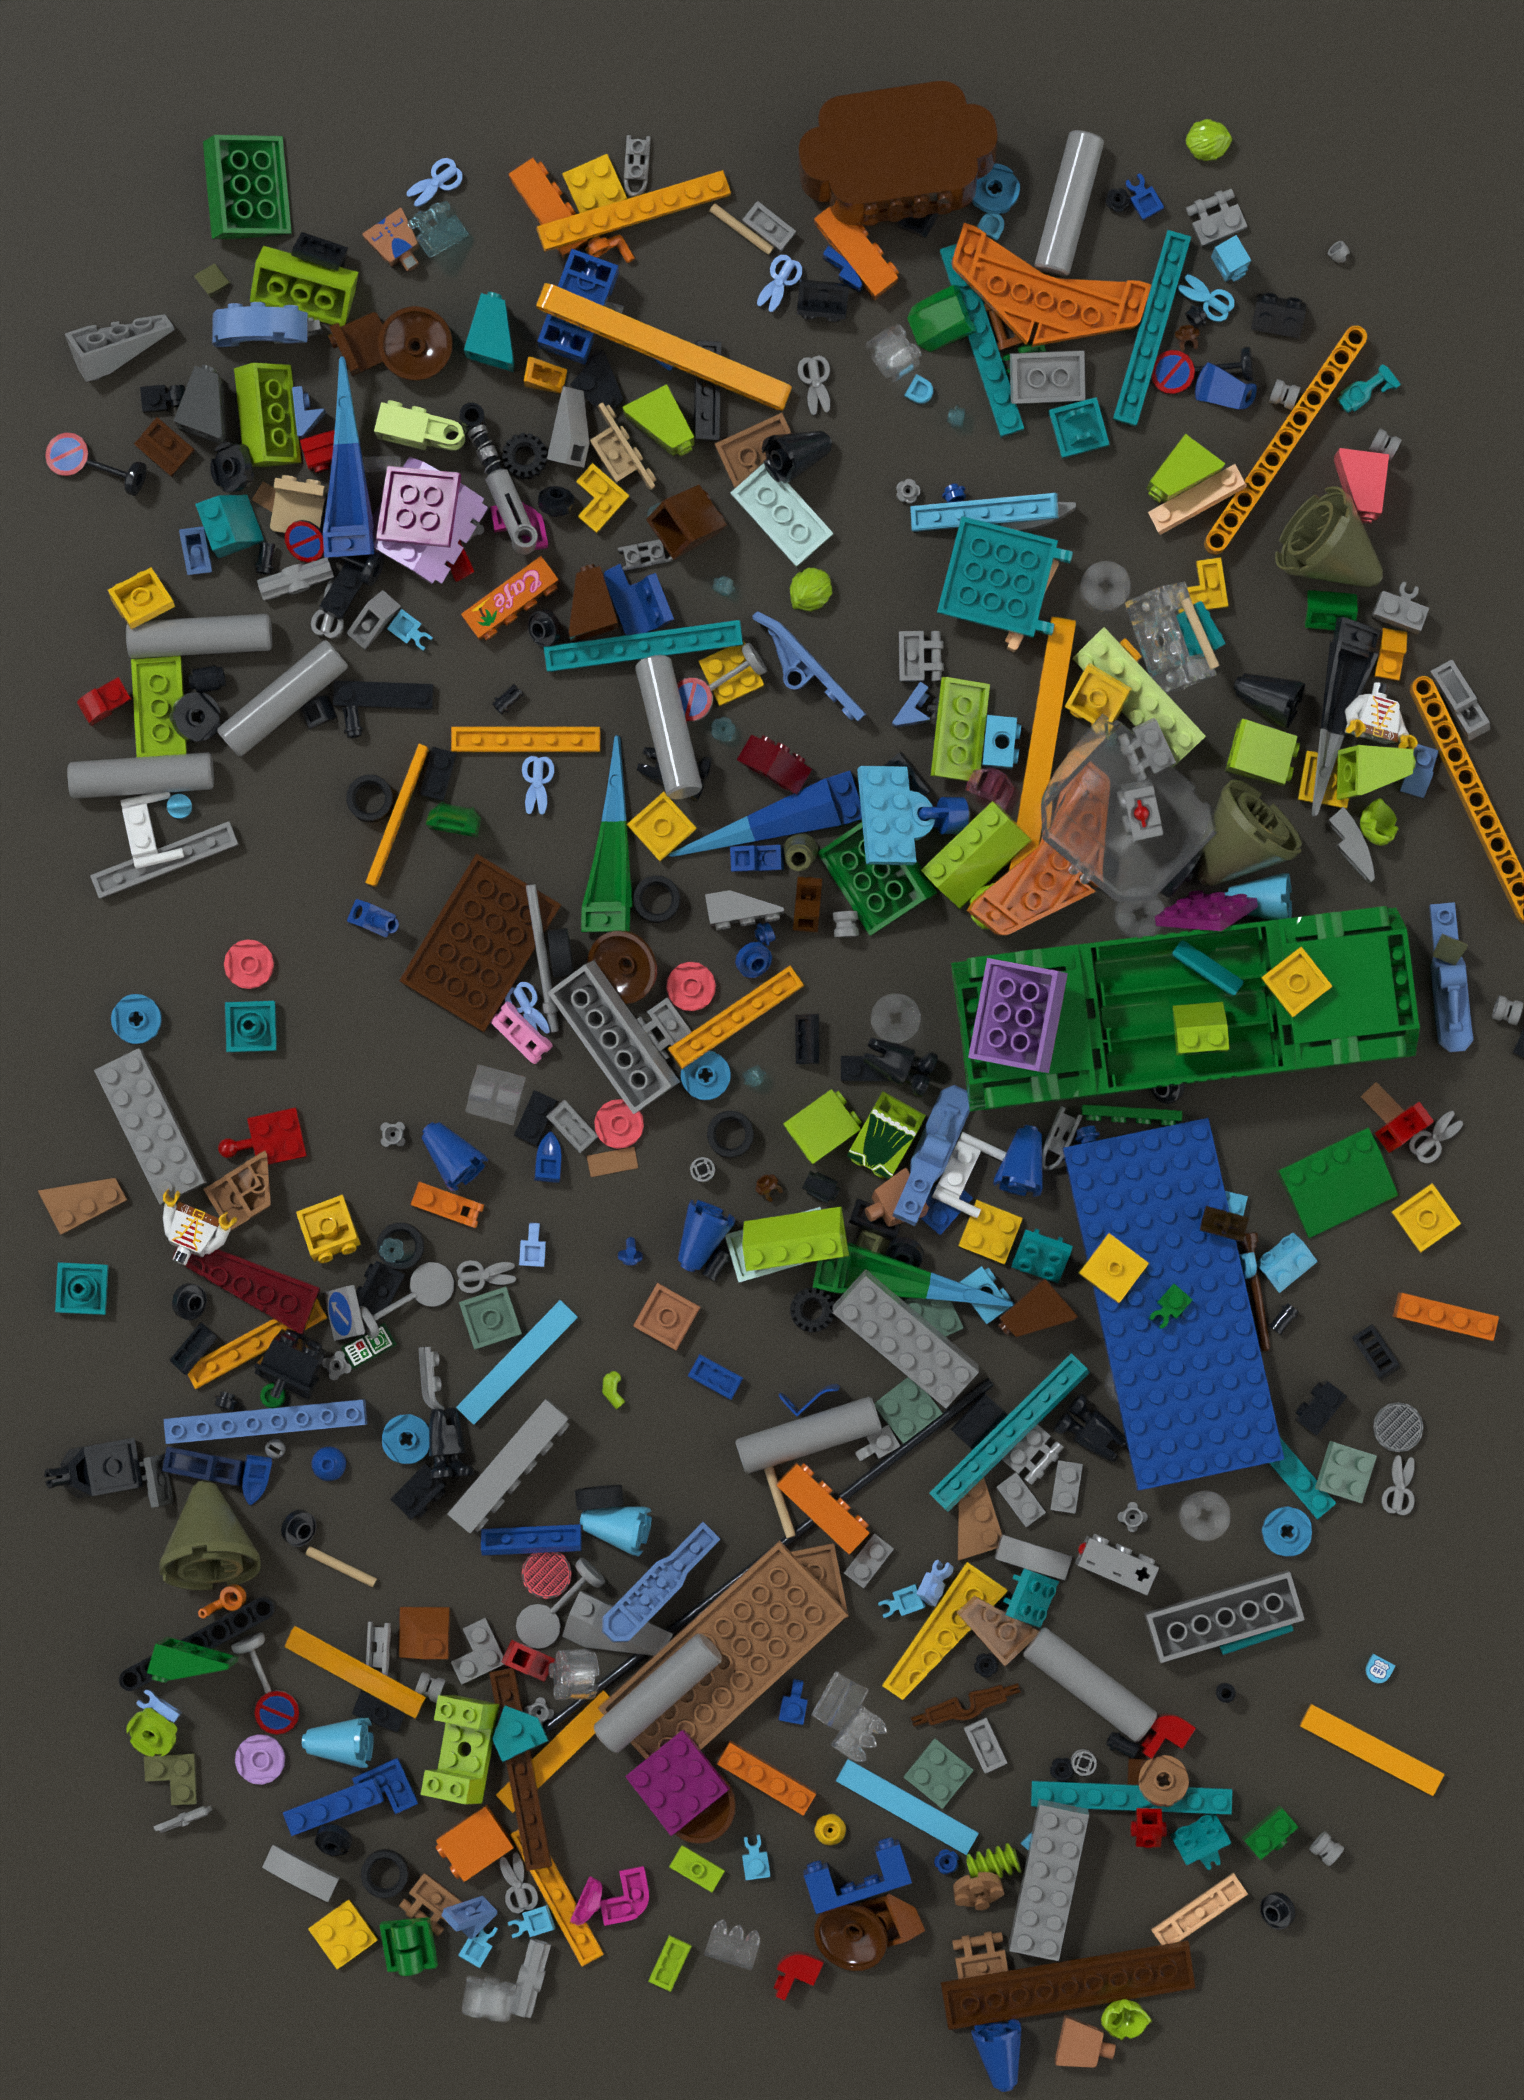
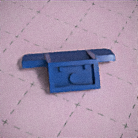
M621 564L605 571L604 580L626 636L651 632L666 626L674 619L656 573L648 575L640 582L629 586Z

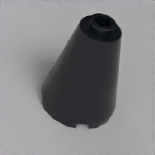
M824 431L771 435L762 444V453L765 452L767 460L763 461L764 466L776 482L788 483L830 453L832 446L831 438Z
M1244 673L1242 677H1237L1233 690H1236L1238 698L1281 727L1289 728L1298 712L1296 710L1298 703L1302 702L1306 684L1299 680Z

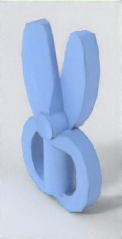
M449 158L438 160L431 169L432 179L419 181L407 191L408 197L423 192L414 202L416 207L422 206L431 200L436 194L438 187L444 191H451L461 184L463 180L462 172L456 168L453 160ZM443 164H449V165H450L447 169H445V170H444L443 172H441L440 174H438V175L436 174L437 169H438L441 165H443ZM455 174L457 175V180L453 184H443Z
M779 255L773 260L770 267V275L774 281L764 287L757 300V305L762 306L772 296L768 309L769 312H774L783 298L784 285L793 286L802 276L801 264L798 261L791 260L787 255ZM781 260H785L786 262L777 275L775 272L776 265ZM796 267L797 274L795 278L787 281L792 269Z
M530 756L525 759L522 765L524 779L532 783L526 794V813H532L537 798L539 813L543 815L547 808V794L543 784L550 782L553 778L554 765L552 760L547 757L537 758ZM532 761L534 762L533 778L529 777L527 772L528 765ZM545 762L549 767V773L543 779V763Z
M520 982L516 988L512 987L505 998V1002L512 1003L510 996L514 993L521 1006L520 1008L516 1007L519 1013L524 1012L523 1017L536 1030L537 1024L548 1034L550 1027L541 1012L533 1008L538 1000L537 991L534 986L528 982ZM523 987L528 988L532 993L531 1002H529L525 995Z

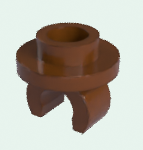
M1193 325L1179 327V330L1175 332V338L1179 339L1178 345L1181 351H1185L1184 344L1186 341H1192L1194 349L1198 348L1196 337L1200 335L1199 329L1194 328Z
M774 1174L760 1177L755 1191L759 1195H763L769 1202L773 1201L769 1195L772 1189H777L780 1194L783 1192L777 1183L778 1178Z

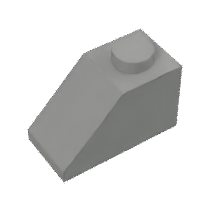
M382 590L365 605L347 634L362 648L366 649L391 622L401 606Z

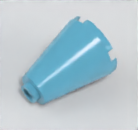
M1281 873L1231 886L1228 892H1224L1227 896L1246 894L1247 897L1257 898L1258 908L1248 913V916L1269 920L1286 919L1292 916V901H1290L1292 889L1289 873Z
M609 1507L583 1510L580 1524L583 1525L585 1532L633 1556L639 1557L643 1550L639 1549L641 1543L646 1544L648 1540L652 1517L647 1516V1513L651 1512V1509L647 1507Z
M362 1717L310 1728L302 1736V1748L306 1749L307 1754L359 1768H367L368 1765L365 1762L371 1761L373 1753V1732H368V1726H372L369 1718Z

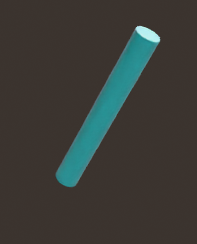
M1290 1624L1223 1644L1219 1647L1222 1655L1292 1632L1293 1627Z

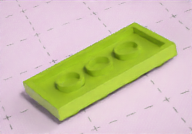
M182 657L131 659L137 757L187 754V742L177 734L169 718L173 705L184 695Z
M950 677L941 678L931 776L973 783L979 782L990 684Z

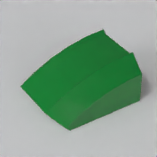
M957 285L945 288L912 306L907 317L917 345L929 352L977 332L963 301L960 287Z
M443 801L430 810L426 826L432 830L478 838L481 817L474 807L467 808L445 804Z

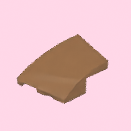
M266 1151L246 1161L243 1165L203 1189L219 1216L228 1212L226 1215L228 1222L234 1217L237 1218V1222L230 1227V1231L271 1206Z

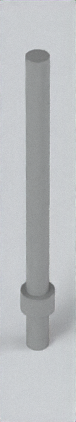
M536 884L526 885L544 996V1003H542L543 1011L547 1014L550 1032L559 1031L556 1012L559 1010L547 993L552 989Z

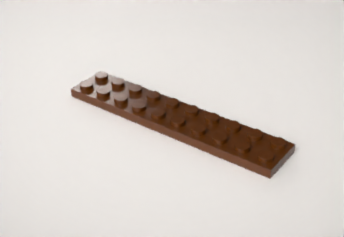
M1187 1940L941 1982L948 2030L1111 2003L1122 1999L1129 2000L1194 1989L1195 1981L1190 1946Z

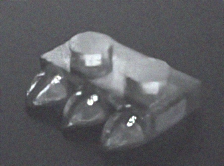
M860 1704L831 1745L853 1761H866V1753L862 1746L865 1748L876 1747V1739L872 1732L884 1734L887 1732V1728L882 1719Z
M722 1919L712 1928L704 1956L752 1971L760 1945L759 1934L757 1930H754L744 1940L741 1925L735 1926L727 1934V1925Z

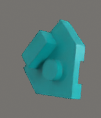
M506 1705L492 1738L502 1762L549 1741L538 1717Z

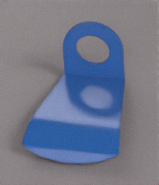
M1209 362L1202 368L1195 388L1196 400L1238 410L1248 408L1254 401L1257 393V386L1255 384H1245L1225 370ZM1252 390L1251 396L1249 400L1246 402V396L1248 392Z
M838 1384L827 1385L800 1410L786 1395L781 1392L778 1395L784 1404L798 1416L821 1394L829 1391H839L840 1386Z

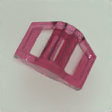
M990 767L974 770L965 788L966 791L989 803L993 801L1003 809H1006L1015 789L1006 774ZM983 772H988L980 791L977 790L976 787ZM1004 780L1006 784L1000 800H997V793Z

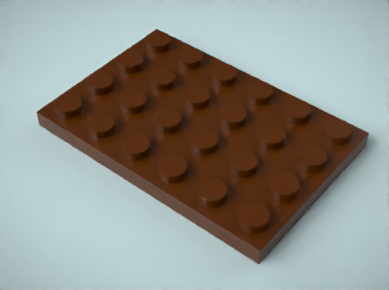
M476 853L399 981L485 1033L492 1018L497 1013L536 948L526 885L528 884ZM537 890L543 933L545 934L562 905Z

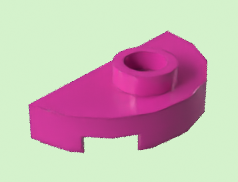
M591 1876L588 1878L570 1919L571 1923L575 1925L584 1924L600 1908L602 1884L600 1881Z

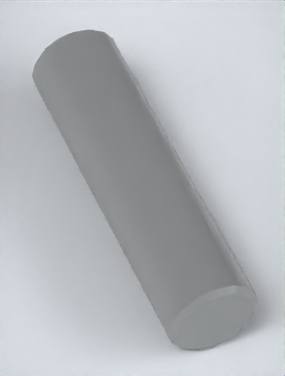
M1081 130L1069 132L1034 264L1035 268L1043 273L1059 277H1066L1070 274L1104 145V140L1096 134Z
M268 614L149 620L133 629H130L127 624V651L132 659L270 651L272 648L271 619Z
M323 640L218 727L217 732L238 757H242L347 670V663L327 640Z
M654 655L644 658L636 664L635 669L666 796L671 799H684L694 796L702 789V783L671 658L666 655Z
M209 752L70 762L67 768L68 788L73 799L208 790L214 787L213 759Z
M868 1396L738 1438L735 1443L744 1471L750 1474L878 1433L882 1427L873 1399Z
M1042 1628L1025 1649L1023 1655L1027 1660L1134 1742L1141 1740L1157 1718L1155 1710L1048 1628Z
M699 1633L695 1634L594 1724V1732L599 1740L610 1751L619 1753L721 1663L722 1656L719 1650L706 1636Z

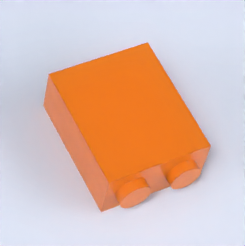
M486 1804L436 1839L438 1845L435 1847L443 1859L447 1857L452 1865L449 1868L456 1879L461 1878L465 1882L512 1850L515 1845Z

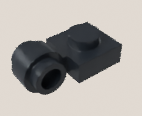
M165 385L140 387L142 412L168 411L167 402H171L172 407H179L186 390L185 385L170 386L168 393H166Z

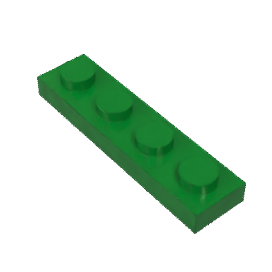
M1081 1105V1115L1086 1116L1087 1121H1101V1117H1111V1122L1126 1123V1118L1136 1119V1124H1151V1120H1160L1161 1125L1165 1126L1176 1125V1122L1182 1121V1111Z

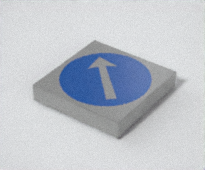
M351 1285L323 1292L334 1341L365 1334L355 1286Z

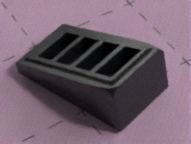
M1373 1324L1352 1337L1380 1381L1401 1368ZM1372 1334L1375 1336L1374 1339L1365 1345L1361 1343V1341ZM1377 1343L1380 1344V1347L1375 1349L1371 1353L1367 1352L1369 1348L1373 1347ZM1382 1352L1386 1353L1384 1357L1376 1362L1372 1360ZM1390 1360L1392 1364L1381 1371L1378 1369V1367Z

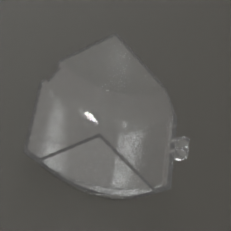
M1102 714L1072 748L1046 787L1041 801L1042 839L1072 864L1069 868V873L1072 875L1080 871L1083 873L1080 878L1082 884H1087L1091 880L1116 902L1152 900L1217 834L1213 808L1208 802L1203 804L1194 793L1197 788L1172 765L1155 774L1148 766L1144 769V772L1147 776L1146 779H1150L1154 787L1163 835L1136 841L1133 840L1131 835L1127 836L1122 816L1126 815V811H1122L1119 805L1117 792L1121 791V784L1138 780L1129 769L1130 763L1126 755H1123L1120 750L1121 744L1118 737L1126 733L1129 740L1135 738V734L1118 720H1115L1114 723L1107 721L1109 719L1108 716ZM1141 747L1135 749L1138 759L1145 757Z

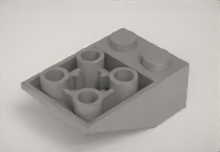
M731 890L705 894L710 927L716 926V931L730 929V924L739 922L741 926L753 925L756 919L765 918V922L780 920V915H784L783 907Z

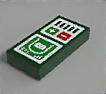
M385 1323L378 1326L379 1335L376 1338L371 1339L366 1333L341 1347L353 1369L397 1345Z

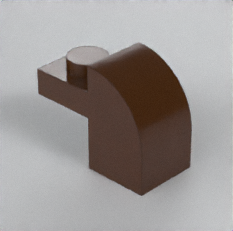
M798 876L793 930L818 932L822 878Z

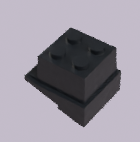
M281 1329L274 1337L267 1352L254 1365L256 1369L254 1373L275 1383L270 1393L272 1397L279 1399L285 1388L310 1400L320 1379L316 1376L327 1351L322 1348L319 1342L314 1340L306 1341L299 1337V1333L291 1329H286V1331Z

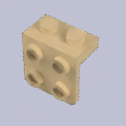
M282 475V479L275 478L274 489L276 493L270 522L271 530L285 533L288 526L298 520L310 521L320 529L327 491L325 486H322L320 481L307 479L306 483L298 482L296 477Z

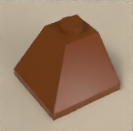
M400 1607L399 1657L448 1659L450 1657V1607Z
M891 1894L857 1903L869 1909L880 1919L886 1930L887 1947L907 1942L925 1931L916 1908Z

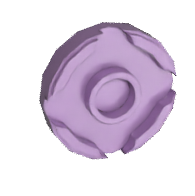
M256 1734L248 1737L240 1744L236 1751L235 1764L237 1771L252 1784L263 1785L272 1782L281 1774L285 1766L283 1747L277 1739L269 1735Z

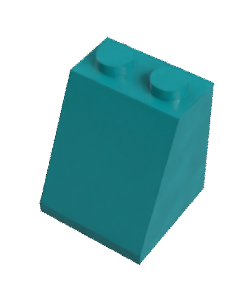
M488 292L486 295L481 293L464 347L466 358L514 372L515 363L506 302L501 299L502 295Z
M218 495L195 504L212 551L218 559L257 545L260 542H265L248 495Z

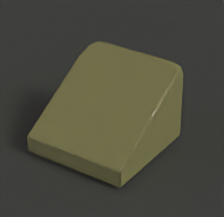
M215 263L194 275L197 282L210 298L230 284Z
M1442 933L1432 956L1456 965L1466 951L1468 944Z
M862 1229L856 1245L885 1255L890 1240Z

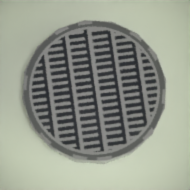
M1399 1402L1387 1404L1378 1411L1374 1418V1436L1379 1444L1387 1450L1395 1452L1408 1451L1416 1446L1422 1437V1418L1417 1410L1408 1404Z

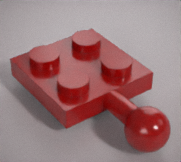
M296 1108L247 1118L251 1138L239 1141L226 1138L218 1145L220 1155L225 1158H231L236 1155L237 1151L254 1148L255 1156L266 1151L268 1165L306 1157Z

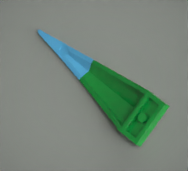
M618 735L614 737L602 821L582 904L581 932L585 933L616 930L630 932L632 894L621 738Z
M847 1243L849 1256L819 1260L813 1282L814 1288L835 1293H845L866 1269L898 1297L1008 1307L1015 1305L1012 1301L852 1243Z

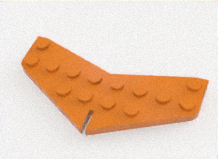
M964 223L952 258L954 271L1026 345L1029 341L1033 325H1038L1031 347L1133 329L1141 321L1151 289V284L1142 281L1127 280L1126 282L1058 279L1045 275L987 237L985 232L967 223Z
M1078 751L1073 752L1066 763L1039 846L973 900L967 912L996 935L1004 936L1096 892L1081 880L1079 876L1094 888H1099L1110 789L1108 776Z

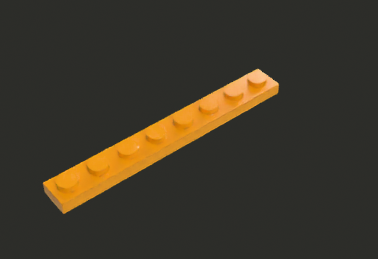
M722 170L537 226L536 230L543 250L546 252L728 197L731 191Z

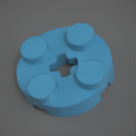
M995 164L986 176L977 179L976 194L972 200L973 205L990 214L1007 213L1018 199L1020 183L1010 168L1001 164ZM998 184V189L1002 191L992 194L988 187Z
M131 994L122 998L114 1007L111 1014V1024L113 1030L121 1039L132 1044H142L150 1041L158 1034L162 1024V1015L154 1000L141 994ZM134 1012H138L139 1016H143V1021L139 1023V1026H135L134 1022H130V1018L134 1017Z
M708 1051L681 1069L683 1087L691 1096L699 1100H712L719 1097L726 1091L730 1082L731 1075L728 1063L721 1055L713 1051ZM704 1068H707L708 1072H713V1077H710L707 1083H704V1080L698 1077V1074H701Z
M412 1414L394 1417L386 1424L383 1430L382 1447L390 1459L398 1463L412 1464L418 1462L429 1451V1426L423 1419ZM403 1432L407 1435L410 1433L413 1435L411 1439L412 1445L409 1446L407 1443L401 1444V1434Z
M1289 1506L1276 1508L1271 1511L1265 1518L1261 1529L1266 1546L1275 1554L1286 1557L1302 1553L1309 1546L1312 1538V1526L1307 1515L1301 1510ZM1291 1525L1293 1527L1291 1531L1293 1536L1291 1538L1288 1536L1283 1538L1281 1536L1283 1532L1282 1526L1289 1527Z

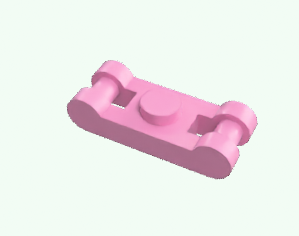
M507 1001L501 1007V1012L494 1015L491 1023L531 1063L537 1064L542 1058L541 1055L544 1052H548L553 1045L517 1011L512 1003ZM508 1018L513 1021L510 1026L506 1023ZM531 1040L537 1045L534 1049L528 1045Z

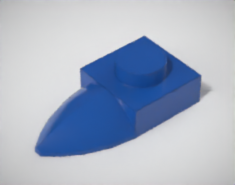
M549 1132L542 1139L538 1147L534 1181L559 1183L561 1148L555 1135Z
M255 1455L246 1456L242 1474V1488L244 1497L249 1505L255 1503L266 1489L272 1466V1458Z

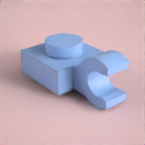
M529 1223L528 1240H521L519 1265L544 1267L546 1241H539L540 1223Z
M936 1560L933 1563L931 1573L926 1572L916 1594L927 1605L936 1607L945 1588V1584L942 1581L948 1578L954 1570L950 1563L947 1562L942 1569L943 1564Z
M145 1689L144 1693L149 1695L150 1701L149 1703H143L141 1700H138L137 1705L143 1709L153 1707L158 1714L164 1716L168 1721L176 1722L182 1712L162 1698H158L152 1690Z

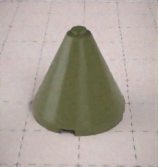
M1337 486L1325 488L1327 494L1322 497L1314 494L1296 511L1283 530L1279 539L1284 544L1281 553L1275 552L1277 566L1287 574L1366 588L1378 585L1383 578V569L1351 496Z
M1231 780L1223 787L1204 842L1203 853L1196 867V877L1205 886H1215L1292 860L1302 851L1298 849L1302 845L1299 834L1283 812L1274 803L1268 806L1259 799L1262 795L1260 791L1240 780Z
M208 1480L198 1481L191 1489L159 1562L160 1575H163L165 1583L189 1590H213V1583L226 1581L227 1586L247 1582L254 1578L261 1569L259 1553L217 1485Z

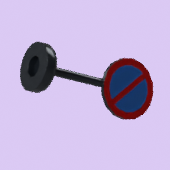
M1250 347L1241 349V362L1216 364V366L1223 370L1242 368L1243 379L1245 381H1254ZM1169 350L1156 357L1151 378L1154 385L1160 391L1166 394H1177L1185 391L1191 385L1195 373H1200L1204 366L1194 367L1193 361L1187 354L1178 350Z
M66 432L57 435L46 448L45 457L47 465L60 476L76 475L84 469L85 465H89L125 478L124 489L129 495L136 496L144 484L147 472L145 463L134 462L128 469V472L90 460L88 459L89 450L83 438L74 433Z
M298 520L288 526L285 532V544L295 558L304 562H313L323 556V532L317 525L310 521ZM378 552L371 554L366 562L351 556L338 557L362 567V582L370 587L377 581L385 559L384 555Z

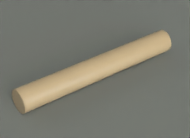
M717 204L711 207L709 212L767 255H770L774 249L771 244Z
M1190 597L1180 601L1210 669L1220 666Z
M774 1467L766 1468L764 1471L786 1538L794 1537L796 1534L782 1491L776 1486L778 1479Z
M309 1546L305 1554L372 1588L377 1578Z

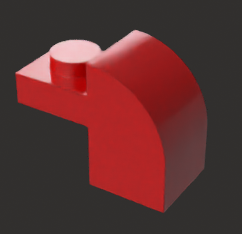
M117 677L100 688H95L82 696L77 701V704L88 724L92 726L110 716L112 710L132 699L120 678Z
M1418 1102L1394 1117L1374 1134L1388 1153H1390L1415 1134L1428 1127L1434 1120L1422 1104Z
M511 1639L501 1662L545 1682L555 1659Z
M1166 1713L1158 1715L1151 1726V1729L1154 1730L1153 1735L1148 1733L1141 1744L1144 1747L1142 1752L1152 1759L1165 1738L1183 1749L1196 1727L1175 1714Z
M802 1951L792 1952L784 1956L777 1964V1970L783 1972L784 1975H778L773 1989L777 1990L775 1993L776 1997L785 2001L795 1978L814 1986L823 1966V1959Z

